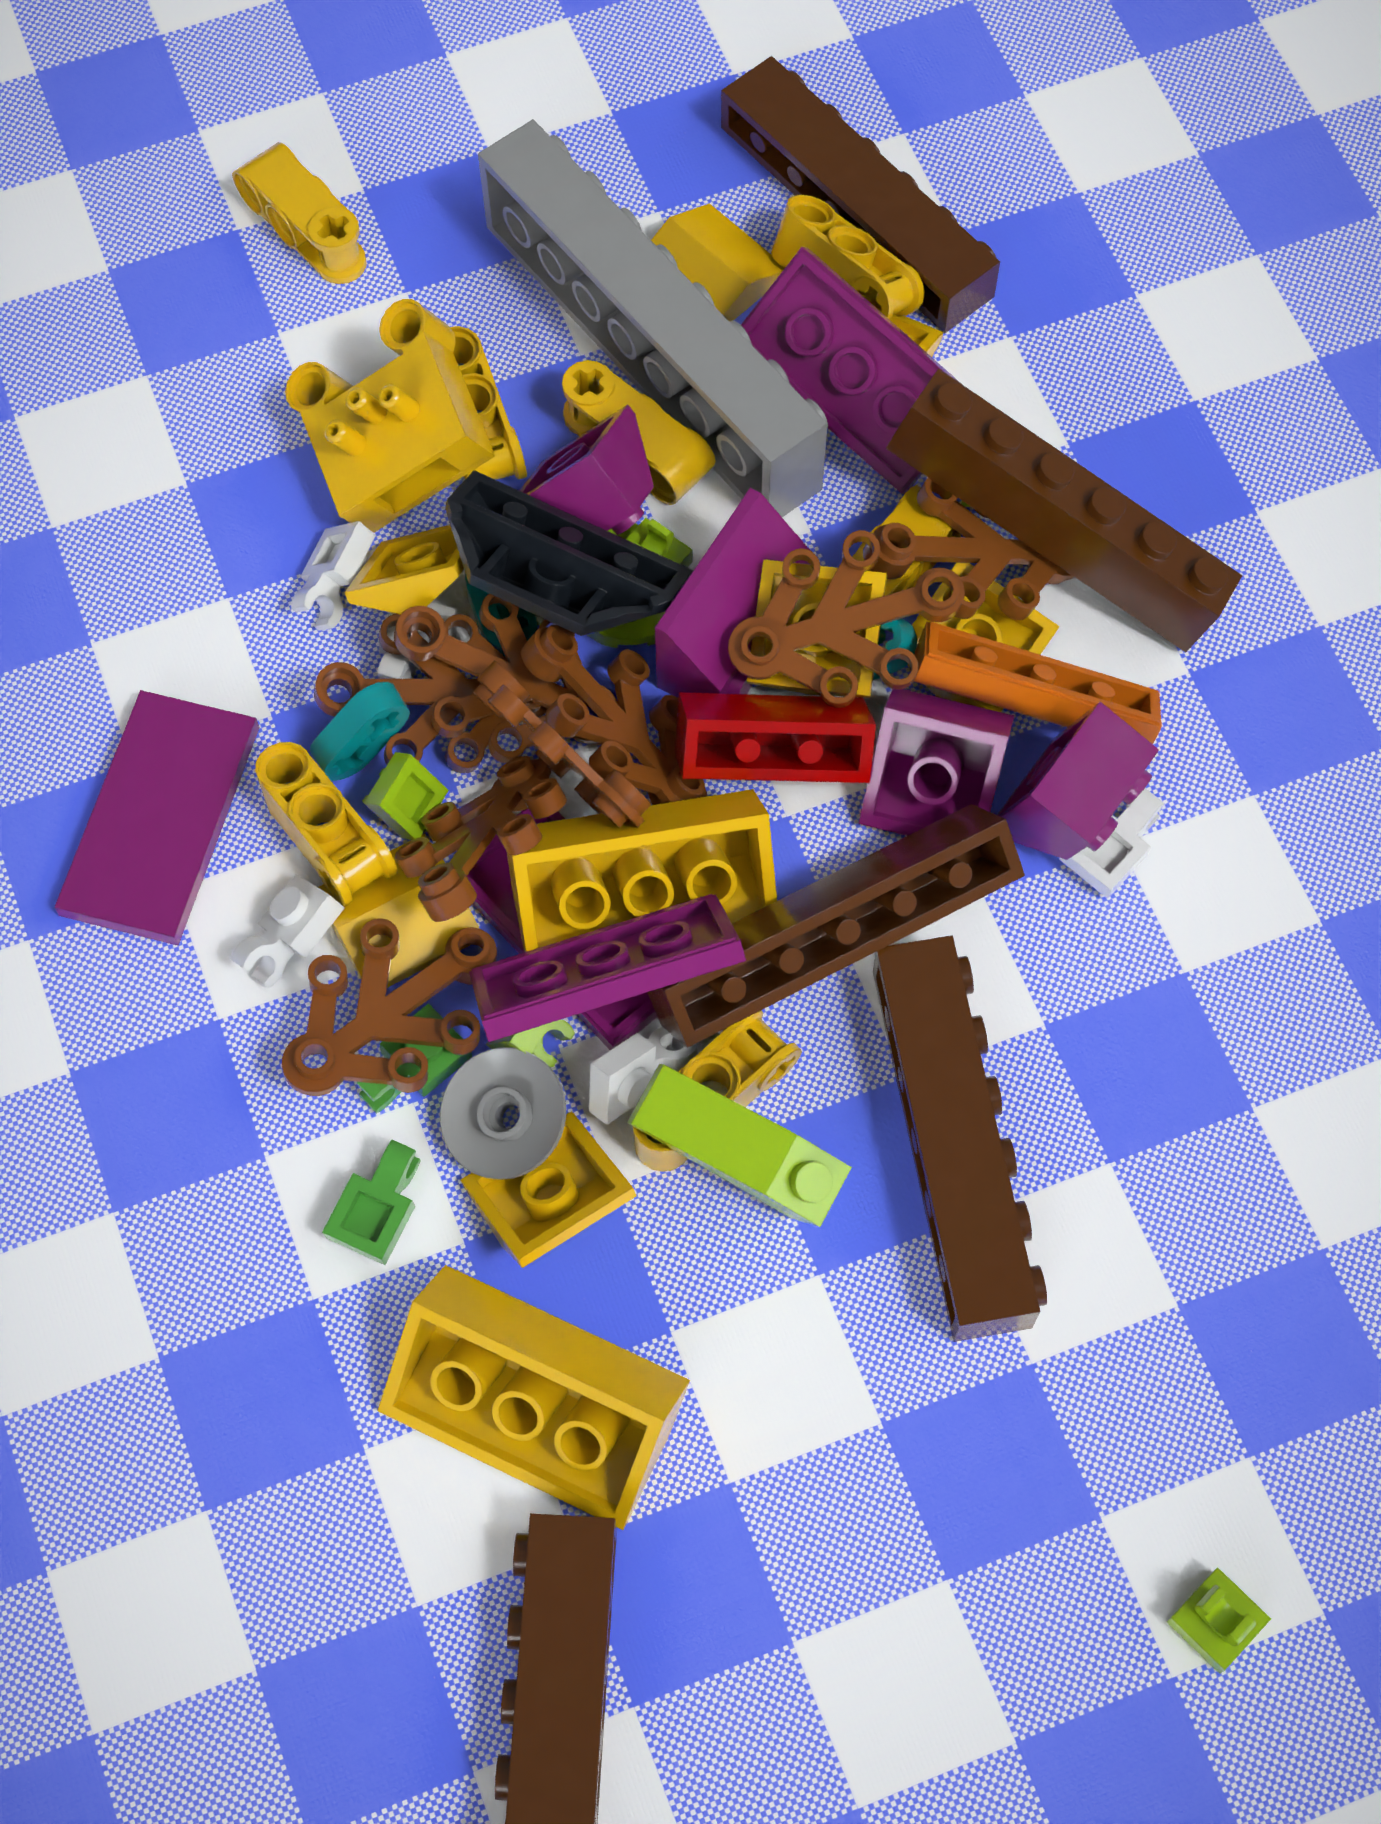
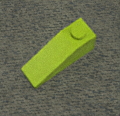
M659 1064L627 1122L785 1216L821 1227L852 1168L801 1136L664 1064Z

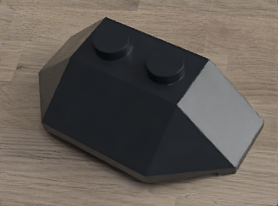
M475 470L447 498L445 510L468 583L580 636L599 633L665 612L693 572L688 567Z

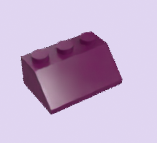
M749 488L655 627L657 688L678 697L679 692L748 694L752 684L747 683V677L738 672L730 660L728 651L730 636L736 626L742 621L756 617L763 560L784 561L787 554L795 549L810 550L760 492ZM803 560L794 562L801 564H809L808 562ZM751 640V641L749 642V644H748V649H749L750 652H751L752 640Z

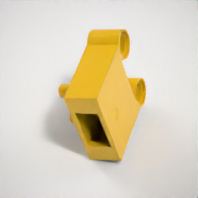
M401 299L394 302L386 309L380 321L379 332L381 340L387 347L400 355L399 357L354 386L318 362H306L299 365L291 373L285 389L286 401L291 408L301 414L338 515L350 523L360 521L373 533L495 457L453 354L456 343L454 332L449 325L413 299Z

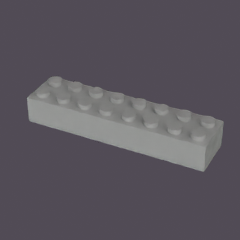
M532 119L478 153L486 226L490 232L642 394L652 398L667 414L683 426L697 432L708 443L715 455L714 471L741 499H743L749 488L760 492L780 516L784 517L823 489L828 422L819 405L812 399L808 398L805 400L789 384L788 377L782 367L772 359L766 360L752 346L745 329L734 320L729 322L714 306V302L704 286L698 282L692 283L678 269L677 263L669 250L661 244L656 246L642 232L641 226L634 214L625 207L620 209L607 196L599 178L593 172H584L571 158L564 142L557 135L549 136Z

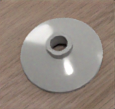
M495 1048L484 1051L465 1062L453 1075L445 1089L440 1107V1127L443 1140L454 1159L465 1169L476 1175L498 1180L512 1179L525 1175L540 1166L552 1154L562 1136L566 1121V1099L563 1087L551 1067L539 1057L525 1051L526 1054L516 1048ZM517 1106L520 1112L519 1119L515 1126L506 1128L503 1123L504 1113L508 1108Z

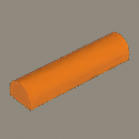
M931 621L926 622L914 654L918 661V673L914 682L1064 727H1069L1096 704L1102 702L1152 744L1162 728L1160 692L1156 689Z

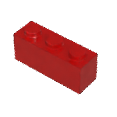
M679 692L675 754L683 779L870 783L876 723L864 698L855 697L853 702L846 707L834 708L827 705L821 696Z

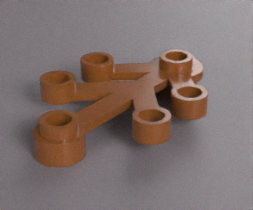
M930 478L926 479L917 493L919 507L925 513L939 517L964 537L915 536L910 528L901 523L882 525L873 533L880 543V554L876 565L871 571L887 573V579L902 577L913 561L977 563L967 576H960L964 585V596L970 601L963 600L960 610L954 616L960 619H968L975 615L985 601V591L1007 564L1027 565L1028 567L1027 572L1022 578L1011 579L998 596L1000 610L1013 620H1024L1032 613L1040 601V591L1047 583L1059 584L1074 578V576L1021 540L1005 539L956 501L958 497ZM932 492L940 495L942 499L936 497ZM975 510L979 515L985 517L983 514ZM867 544L863 549L864 560L869 559L873 554L872 549ZM950 588L944 593L943 601L951 597ZM1013 595L1020 597L1024 603L1019 602Z
M858 530L849 534L844 540L842 562L812 618L786 626L802 591L813 587L818 581L820 573L819 559L812 551L802 548L795 549L788 553L783 561V578L763 616L748 618L738 624L733 630L729 639V657L736 670L748 678L763 680L781 673L816 691L827 705L834 708L846 707L855 699L858 690V680L855 674L850 669L841 666L826 670L795 651L820 644L880 675L883 683L889 688L896 690L905 689L914 682L918 673V661L915 655L904 648H895L889 651L856 634V632L915 614H920L931 622L947 621L960 610L965 595L963 582L955 572L949 569L932 568L919 577L915 587L846 608L864 572L871 570L876 565L880 554V543L876 536L868 531ZM857 542H863L870 546L873 554L867 560L858 561L850 555L849 548ZM799 560L806 561L813 568V573L808 578L797 579L789 571L791 564ZM935 582L945 583L951 590V597L945 601H936L929 595L928 587ZM755 637H764L770 641L772 649L765 656H755L748 649L749 642ZM894 659L904 660L910 666L911 673L906 678L896 679L889 674L887 670L888 663ZM836 677L844 678L850 684L851 691L844 697L832 696L827 690V683L831 679Z
M488 594L484 598L479 611L481 623L488 630L496 633L507 661L446 634L443 618L432 608L426 606L410 607L398 618L394 631V642L398 651L408 659L426 661L434 657L476 677H479L495 660L530 694L523 702L524 704L534 702L548 709L560 695L568 693L578 697L589 707L563 677L561 680L564 687L554 682L543 681L527 669L521 657V649L527 640L517 618L518 606ZM492 604L504 605L508 609L510 616L506 619H496L490 614L488 607ZM545 619L542 621L539 628L549 627L551 625L556 624ZM414 630H420L428 636L430 642L425 646L413 645L409 641L407 634ZM576 653V659H577V660L580 662V664L582 665V662H581V660H580V657H579L578 653ZM601 685V687H602V688L612 697V699L618 704V701H617V699L615 698V696L612 694V692L609 691L606 687H604V686ZM475 694L462 698L446 696L436 703L431 722L434 730L439 735L446 738H455L465 732L469 723L494 715V713ZM444 709H454L460 713L462 722L458 725H448L441 719L440 712ZM546 715L539 717L542 722L545 721L548 724ZM509 722L498 724L492 731L488 741L490 754L501 763H507L512 759L522 756L526 748L535 746L528 739L533 731L525 724L518 725L516 728ZM502 734H510L517 739L519 748L514 751H506L499 746L497 737ZM578 736L572 737L573 739L581 743H597Z
M400 614L388 616L383 621L378 636L383 650L395 655L402 654L398 651L395 642L388 637L387 630L396 626ZM455 614L444 622L446 634L449 635L448 630L452 627H462L470 636V640L465 643L507 661L494 646L479 634L477 624L469 616ZM417 630L408 633L409 641L413 645L425 646L428 644L417 633ZM434 657L426 661L408 659L429 679H364L360 671L353 665L335 662L325 666L319 672L314 686V699L324 713L335 717L359 691L378 682H390L394 684L406 705H431L405 733L401 732L393 735L388 740L384 750L386 765L393 756L392 748L399 744L409 746L414 752V758L420 762L423 750L439 735L434 730L431 722L436 703L446 696L462 698L474 694L473 691L481 683L477 679H467L457 668ZM341 685L348 690L350 698L345 702H335L329 698L327 690L331 686ZM534 702L525 704L538 718L546 714L547 708ZM444 709L440 712L441 719L446 724H449L459 714L454 709ZM494 714L480 719L469 733L464 732L462 735L452 738L445 752L446 762L449 767L458 773L464 774L476 770L484 757L492 731L498 724L508 721L502 716L499 718ZM459 744H467L474 749L476 758L469 762L461 761L455 755L454 747Z
M559 625L539 628L523 645L521 649L522 660L534 676L547 682H557L563 677L597 714L598 717L590 715L588 708L582 700L572 694L565 693L560 695L546 710V720L549 726L563 737L571 738L578 736L602 744L589 757V766L603 780L613 769H616L636 788L648 791L652 805L707 797L704 780L683 779L676 758L675 737L678 697L665 695L649 711L650 722L658 731L660 750L649 739L640 685L649 677L650 669L640 654L629 649L623 650L608 665L607 672L609 678L615 684L617 704L576 659L578 643L567 629ZM629 753H632L641 764L634 763Z
M494 660L477 678L481 683L473 691L477 698L497 717L500 718L502 716L513 727L516 728L522 721L533 731L528 739L538 748L534 754L543 760L560 779L570 769L582 776L584 779L574 788V791L598 814L603 813L618 828L627 820L637 828L640 827L645 821L641 815L651 806V803L616 769H613L603 780L545 721L542 722L523 703L530 694L506 669Z
M520 756L512 759L497 771L498 779L490 790L461 808L457 809L454 802H445L432 808L423 816L421 822L435 843L431 844L428 838L420 837L406 843L396 852L395 859L407 878L422 875L418 880V885L421 888L418 898L432 921L442 922L452 919L463 913L475 902L477 893L467 875L496 834L506 852L513 856L527 852L541 841L542 833L533 817L535 819L548 817L559 811L567 802V798L555 778H549L551 769L543 760H531L529 756ZM529 809L532 816L530 814L516 816L513 812ZM457 851L449 863L436 865L439 861Z
M378 918L367 922L360 932L361 950L365 959L356 1018L335 1033L337 997L341 996L347 989V967L339 957L334 955H322L315 958L308 968L309 986L313 994L307 1032L293 1039L286 1047L282 1056V1070L287 1083L297 1092L309 1096L326 1095L334 1091L343 1081L393 1085L394 1088L405 1093L420 1090L426 1084L429 1075L427 1058L420 1050L412 1047L401 1048L395 1051L390 1059L354 1053L372 1040L445 1047L446 1050L456 1055L472 1052L480 1041V1023L473 1013L467 1010H454L443 1019L407 1015L454 981L472 985L469 972L473 968L497 961V947L494 939L487 932L478 928L469 927L458 930L448 939L445 955L386 996L391 960L398 954L400 948L399 931L395 924L387 919ZM382 934L391 939V942L384 947H375L369 943V940L375 935ZM465 945H477L482 948V951L476 956H466L460 952V948ZM324 971H334L340 976L331 984H323L317 980V976ZM463 1025L471 1029L472 1034L465 1039H455L448 1032L455 1026ZM314 1054H320L327 1058L326 1063L319 1068H309L303 1064V1061L306 1057ZM404 1063H413L420 1068L419 1073L413 1077H403L396 1070Z

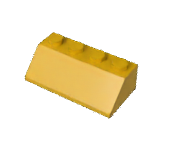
M754 789L651 805L641 815L645 821L638 828L629 820L618 828L603 813L537 824L542 833V839L535 847L519 855L513 856L507 853L512 891L524 952L709 894H716L731 923L776 902L777 891L769 813Z
M445 1265L412 1301L377 1411L592 1516L615 1518L617 1528L624 1530L669 1438L690 1380Z

